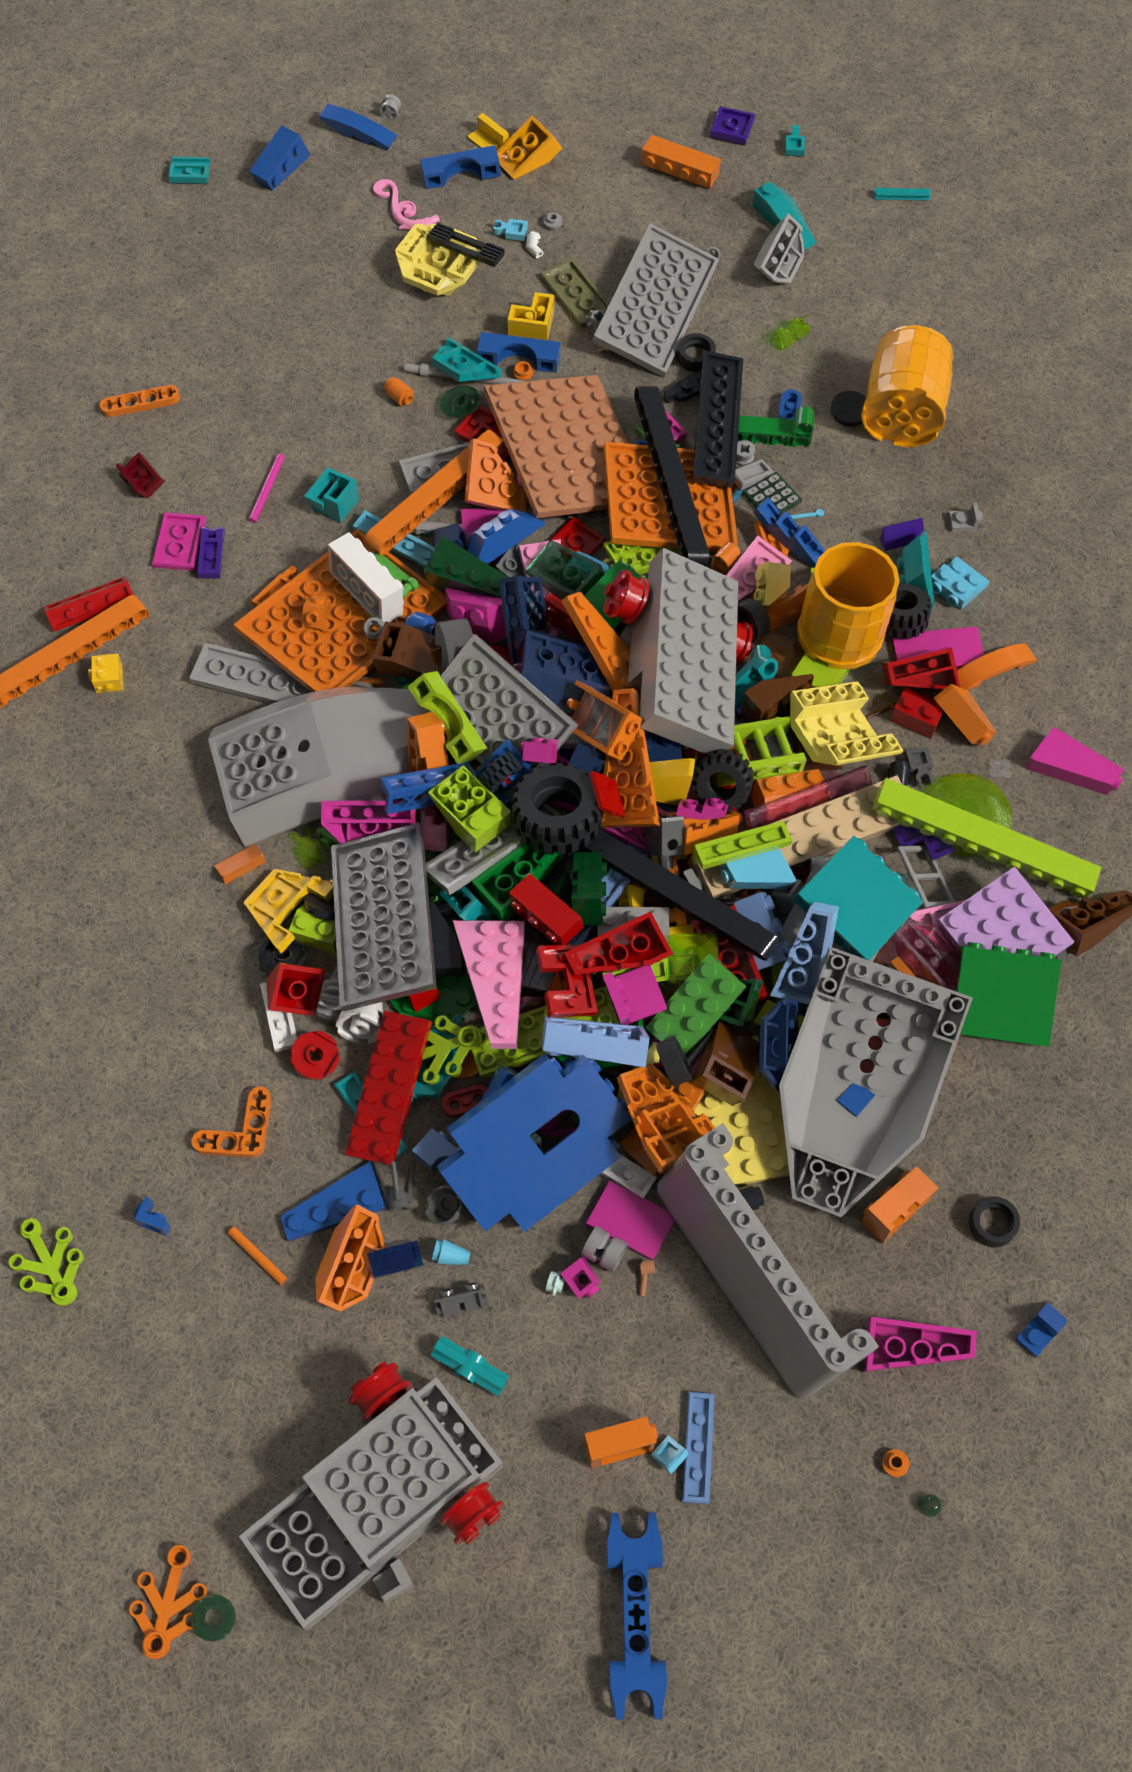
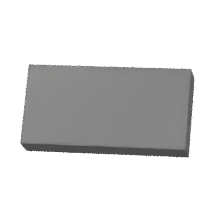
M763 459L737 468L735 484L740 490L767 480L774 475V471Z

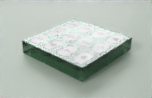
M777 471L743 490V495L755 508L769 497L781 514L802 502V498Z

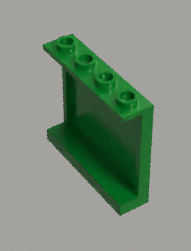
M967 942V946L960 945L962 953L956 992L973 998L960 1034L1049 1047L1062 960L1056 959L1054 953L1040 952V956L1030 955L1031 950L1016 948V953L1006 952L1007 947L992 945L991 949H984L981 943Z

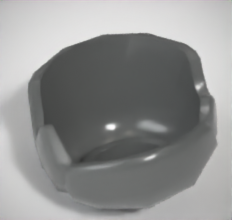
M444 1185L435 1188L430 1196L427 1197V1210L425 1214L432 1223L447 1225L456 1222L461 1217L464 1203L451 1186Z

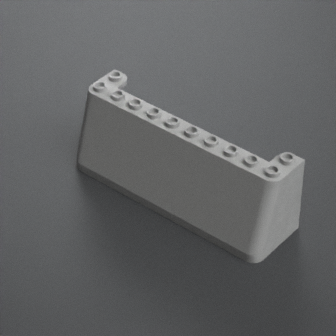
M722 1123L685 1149L658 1182L657 1194L791 1393L797 1398L806 1399L861 1362L879 1346L866 1330L855 1329L843 1338H840L724 1170L729 1166V1163L723 1155L731 1149L733 1138L724 1123Z

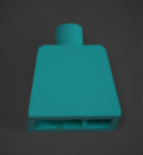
M466 886L461 887L451 895L447 894L444 890L439 893L464 921H489L493 915ZM463 897L469 901L466 906L460 904V900Z

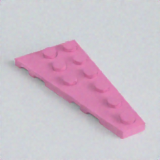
M453 921L491 1049H517L525 921Z

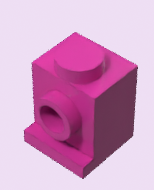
M532 737V742L522 741L520 753L523 755V761L556 763L558 740L547 739L546 743L545 738Z
M585 1257L579 1258L560 1273L579 1299L584 1295L589 1299L600 1290L597 1285L602 1281ZM582 1274L588 1276L589 1280L587 1284H582L580 1282V1276Z

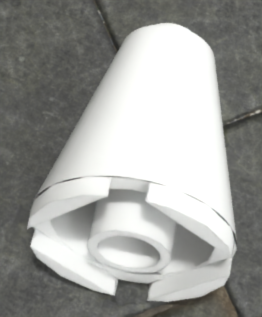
M380 1002L344 1012L342 1010L336 1021L339 1035L346 1040L359 1043L358 1038L369 1039L368 1043L376 1042L383 1016V1003Z

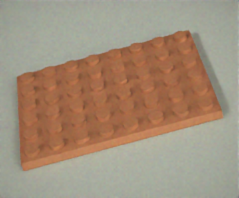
M598 375L485 385L484 395L535 517L543 518L608 510L604 443H629Z

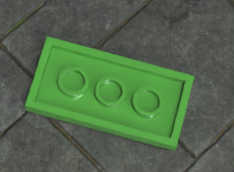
M708 954L666 1003L667 1009L657 1013L646 1028L659 1041L675 1036L682 1047L685 1057H687L747 986L714 956Z

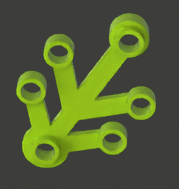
M443 1015L436 1018L435 1027L442 1032L449 1031L457 1037L447 1040L432 1031L429 1032L427 1041L435 1045L425 1048L422 1060L435 1056L429 1069L423 1073V1080L430 1085L438 1083L440 1079L438 1072L450 1051L458 1048L453 1060L446 1064L445 1071L452 1077H458L461 1074V1064L468 1051L476 1049L482 1041V1033L477 1027L468 1025L461 1028ZM446 1020L445 1026L440 1027V1023ZM474 1035L473 1040L468 1042V1037ZM456 1065V1071L451 1073V1067ZM434 1073V1078L429 1081L428 1076Z
M34 1218L26 1219L20 1226V1233L25 1239L32 1242L42 1263L26 1260L22 1255L15 1254L10 1257L9 1266L14 1271L25 1270L49 1276L53 1285L37 1282L36 1279L28 1275L21 1279L20 1287L26 1293L38 1292L51 1295L52 1301L55 1304L67 1306L77 1296V1287L73 1282L78 1267L84 1260V1255L77 1248H73L67 1253L69 1265L62 1278L59 1268L67 1245L73 1239L72 1232L66 1227H61L56 1231L55 1237L58 1241L51 1257L40 1236L42 1225ZM33 1224V1230L26 1232L27 1226ZM64 1232H68V1237L64 1240H61V1234ZM79 1253V1258L76 1261H72V1255ZM21 1259V1264L15 1267V1260ZM29 1280H32V1286L30 1288H25V1283ZM67 1288V1294L59 1296L60 1290Z

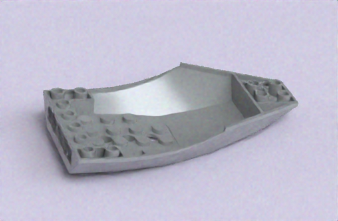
M338 687L320 690L275 702L213 728L208 738L229 819L244 846L247 848L287 830L320 819L321 801H385L386 795L380 786L381 778L409 773L407 718L425 714L417 707L418 702L410 690L370 687ZM304 740L309 741V749L305 752H299V744ZM286 749L285 757L278 759L279 752ZM266 758L265 765L257 768L258 761Z
M830 947L779 1084L792 1199L842 1217L924 1140L940 1089L972 1002V997ZM881 1013L888 1014L891 1018L890 1025L887 1027L879 1026L876 1022L877 1016ZM872 1036L881 1038L883 1044L879 1050H872L868 1046V1040ZM870 1059L873 1061L874 1070L871 1073H863L860 1070V1062L862 1060ZM852 1083L867 1088L875 1094L874 1098L857 1117L838 1102V1099Z

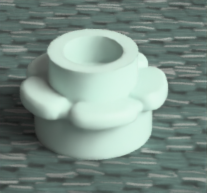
M551 1271L546 1291L551 1292L552 1296H555L557 1292L562 1293L565 1279L560 1274L562 1271H559V1273Z

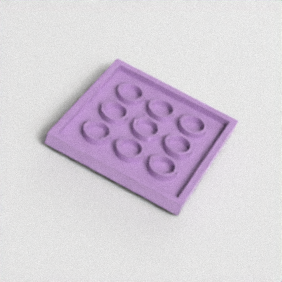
M1015 867L937 921L961 953L960 945L967 946V942L981 943L984 949H991L992 945L1007 947L1006 952L1016 953V948L1031 950L1030 955L1040 956V952L1054 953L1056 956L1074 943L1073 939Z

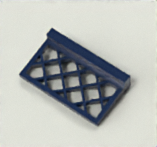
M513 576L499 579L510 664L513 668H521L523 648L518 647L521 627L535 631L539 629L540 632L549 634L541 577ZM533 583H534L535 593H534V592L532 591V589H531ZM527 596L531 599L530 604L526 600ZM535 607L537 608L538 615L534 611ZM530 618L534 621L533 626L529 622ZM543 654L544 659L550 660L547 655Z

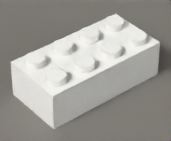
M348 532L328 544L330 574L372 617L380 618L385 623V621L392 622L403 615V585L398 579L395 580L390 575L388 569L376 560L372 552H368L363 547L358 538L355 539Z

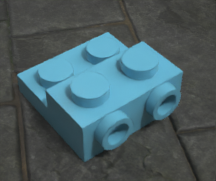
M955 557L948 565H942L931 575L933 592L942 595L951 606H956L960 610L982 592L990 582L958 557Z

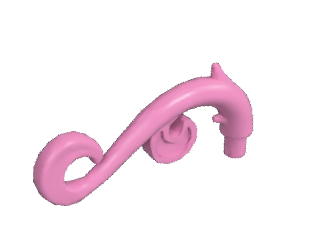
M379 180L373 185V193L379 198H388L390 196L389 192L382 191L383 188L389 187L392 189L391 212L395 221L400 225L398 227L399 230H411L414 224H423L425 226L440 222L437 214L430 218L425 217L416 220L405 218L415 215L416 206L411 201L398 203V189L392 180Z

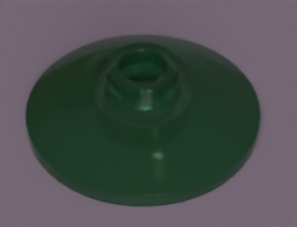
M470 386L452 388L441 398V410L449 417H465L478 408L480 395L475 388Z

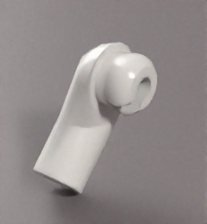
M532 231L527 235L526 249L537 259L543 255V251L537 246V243H539L538 239H541L539 233Z

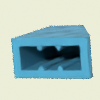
M780 848L728 862L720 866L721 878L725 883H728L730 889H787L797 881Z

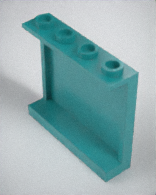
M852 836L792 899L806 913L814 902L838 906L833 939L847 953L866 960H870L924 902L915 889L909 888L897 872L891 871L880 856L874 855L868 849L867 844L855 836Z

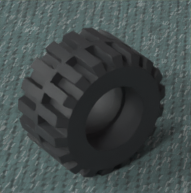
M899 583L896 601L885 634H888V637H896L900 640L905 638L907 640L911 639V637H918L919 633L923 634L929 624L931 598L927 596L928 593L925 590H921V587H915L910 583Z
M719 749L718 753L713 750L709 752L708 756L705 755L702 758L692 780L694 781L692 788L696 790L694 795L696 799L701 798L700 804L704 806L706 798H718L724 801V804L729 805L727 813L732 812L733 807L737 810L741 807L742 803L747 801L754 776H752V767H748L750 762L747 759L743 761L742 754L738 753L735 755L733 754L734 750L731 749L728 752H724V749ZM718 772L727 773L735 780L736 786L730 789L718 788L713 784L710 776Z

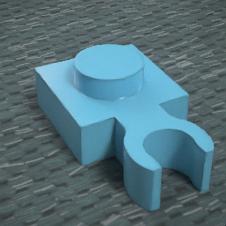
M509 219L508 223H504L501 220L494 221L493 234H505L506 239L525 241L528 221Z

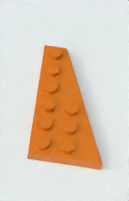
M581 592L569 595L561 600L611 689L633 688L638 691L639 702H641V689L628 684L629 647Z

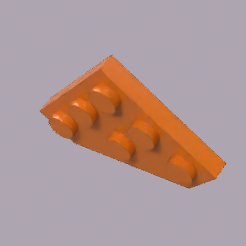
M472 439L469 449L465 502L500 511L513 509L526 512L527 495L525 490L515 480V474L506 461L503 462L497 454V448L493 443Z

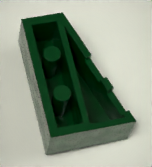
M601 852L573 853L572 910L582 918L583 925L601 926V916H606V902H601L602 896H606V882H602V876H607V862H602Z
M740 980L747 987L719 1019L742 1027H750L764 980Z

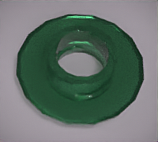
M213 1594L205 1596L197 1602L192 1611V1629L204 1641L214 1642L222 1640L234 1627L236 1619L234 1606L230 1600L222 1595ZM213 1609L220 1611L222 1619L218 1626H208L205 1623L206 1613Z

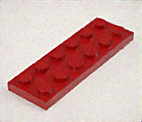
M389 1011L383 1012L345 1155L391 1166L392 1161L396 1160L432 1025L430 1020Z

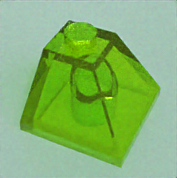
M718 933L669 935V946L673 952V955L668 957V978L671 983L685 981L708 954L718 959Z

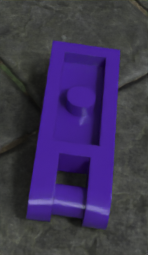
M202 527L198 564L199 578H221L225 538L224 527H217V529Z

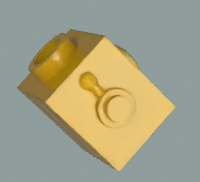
M119 654L91 656L92 669H88V675L96 693L123 690V668Z

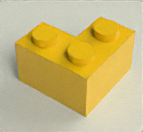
M535 292L531 307L511 304L508 316V335L548 340L555 312L554 295Z

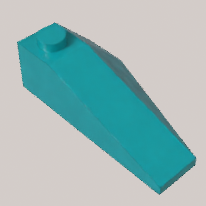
M767 182L754 190L752 206L774 227L789 213L802 226L803 232L801 234L804 250L816 244V240L795 200L783 188Z

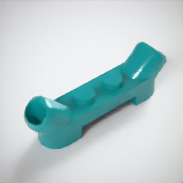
M754 646L750 653V661L736 674L735 707L743 700L745 691L762 680L772 679L777 673L778 662L772 658L771 650L767 646Z

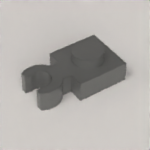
M928 747L906 750L904 755L906 762H908V767L911 768L910 774L916 773V786L919 787L921 785V778L927 779L928 785H931L933 774L930 771H932L933 764Z

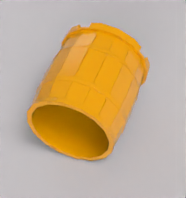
M911 325L893 329L879 340L876 355L871 366L866 400L861 415L864 428L873 438L882 441V438L894 441L893 445L909 448L925 445L938 437V432L944 428L946 422L945 409L948 403L953 375L952 346L944 335L928 327Z
M850 542L830 547L818 558L807 587L802 612L797 624L799 643L808 656L815 661L818 658L823 662L829 663L828 667L835 669H855L871 662L876 656L884 640L899 585L897 567L888 555L874 546L860 542Z

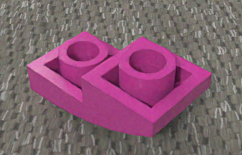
M706 798L704 806L699 805L697 801L692 799H681L676 815L692 819H718L725 817L729 805L724 804V801L718 798Z

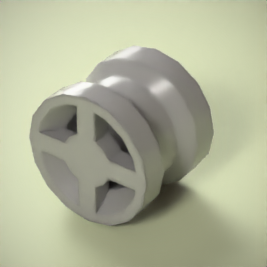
M391 94L384 96L379 109L381 116L389 119L397 118L401 101L398 97Z
M746 440L738 442L736 464L745 466L753 462L755 453L753 443Z

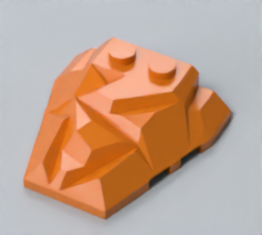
M652 1063L617 1077L645 1153L659 1174L667 1172L691 1143L715 1129L712 1122L703 1112L698 1116L688 1106L691 1101L686 1096L681 1099L672 1091L674 1086Z

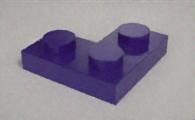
M899 825L893 828L901 846H913L924 841L934 861L955 852L953 845L944 843L941 838L925 835L919 829L912 826Z

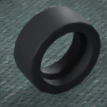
M692 333L680 340L677 360L684 369L698 372L701 370L702 358L690 357L685 353V350L695 346L716 353V345L710 337L701 333Z
M749 598L738 603L737 622L745 621L750 623L747 615L750 617L754 625L751 642H756L769 633L771 624L768 613L763 605L757 600Z
M673 1036L656 1043L660 1060L671 1084L675 1087L692 1080L688 1061L677 1038Z
M998 1196L980 1200L971 1211L969 1217V1228L974 1238L982 1245L991 1248L1009 1244L1018 1233L1021 1224L1020 1216L1015 1206L1007 1199ZM988 1208L1000 1209L1009 1219L1008 1231L1001 1236L988 1234L980 1225L981 1213Z

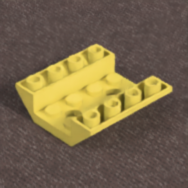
M858 681L791 692L790 726L813 762L841 765L897 755L903 752V749L892 733L877 736L860 711L869 698Z

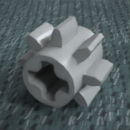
M601 309L590 310L589 316H586L584 323L588 324L586 330H589L593 335L605 314Z

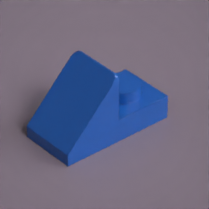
M1047 1302L1015 1340L1036 1358L1053 1337L1060 1332L1068 1320Z

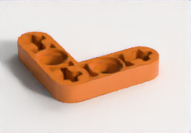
M261 1086L255 1087L250 1091L243 1133L200 1130L193 1135L191 1140L195 1151L204 1155L245 1158L260 1156L265 1148L272 1102L269 1091ZM260 1093H263L264 1098H266V1100L261 1101L260 1105L261 1110H265V1112L257 1110V1101L254 1099ZM261 1117L263 1124L259 1128H252L250 1126L252 1118ZM248 1132L256 1134L255 1141L259 1147H255L254 1151H250L247 1144L252 1143V1135L248 1134ZM203 1137H206L209 1142H215V1137H218L216 1141L217 1149H214V1145L206 1143L201 1148L197 1142L202 1141ZM231 1138L235 1140V1145L232 1149L224 1150L221 1145L225 1139Z

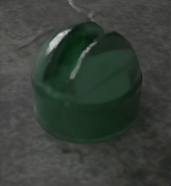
M933 1494L925 1495L921 1498V1502H919L920 1511L927 1517H935L942 1509L940 1499ZM936 1500L937 1505H934L927 1511L925 1505Z

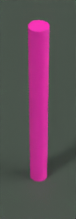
M280 453L277 454L249 516V522L256 523L285 459V456Z

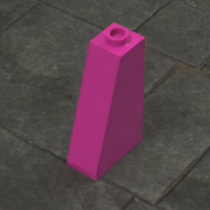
M1054 726L1032 754L1026 766L1028 770L1108 795L1111 789L1116 791L1123 781L1120 778L1124 771L1123 768Z

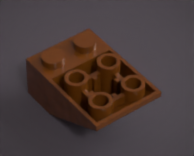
M385 621L372 658L378 673L415 679L419 678L423 673L438 671L440 676L445 671L442 668V646L435 645L434 635L407 624Z
M806 674L760 681L744 692L740 712L741 718L746 723L775 717H788L790 715L791 692L812 688L814 675Z
M718 1019L691 1082L731 1106L744 1101L754 1080L760 1048L759 1041L727 1022Z

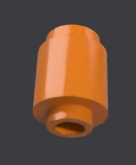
M391 377L386 381L384 385L386 395L400 406L409 405L413 401L414 390L399 378Z

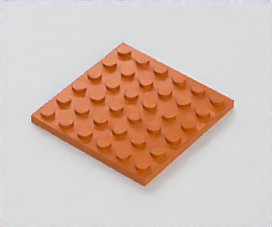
M605 442L603 451L611 544L679 549L648 445ZM677 448L708 551L718 552L726 542H731L738 547L731 488L692 481L694 449Z

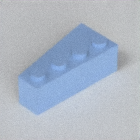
M814 902L809 908L770 996L790 998L800 1003L810 1004L829 949L833 944L838 906Z
M545 1016L541 1046L543 1051L552 1056L565 1054L579 1058L583 1055L590 1059L645 1067L649 1036L643 1026L567 1018H548V1016Z

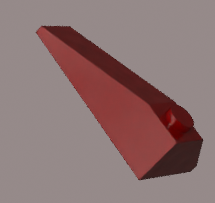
M651 911L564 953L575 976L650 966L673 955Z

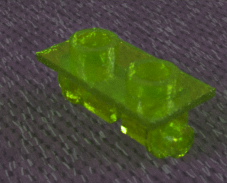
M807 315L800 319L798 316L788 323L789 326L786 329L783 326L774 333L775 337L771 343L776 341L779 350H786L796 342L792 335L798 341L809 334L811 327L803 321Z

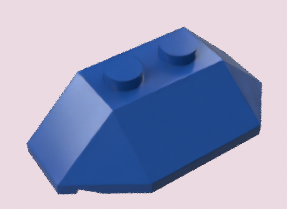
M507 509L469 534L467 551L488 564L545 525V522L540 518H536L534 514Z

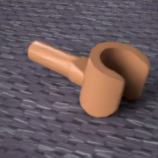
M645 1260L640 1264L641 1282L639 1296L645 1297L647 1275L655 1274L653 1260Z

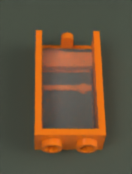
M576 680L575 685L585 690L580 702L570 698L566 703L569 708L575 710L571 719L578 724V727L573 733L607 755L622 760L644 718L613 701L593 687Z

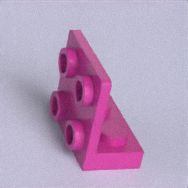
M651 965L640 967L616 977L613 976L612 972L603 975L620 1024L628 1025L667 1009Z

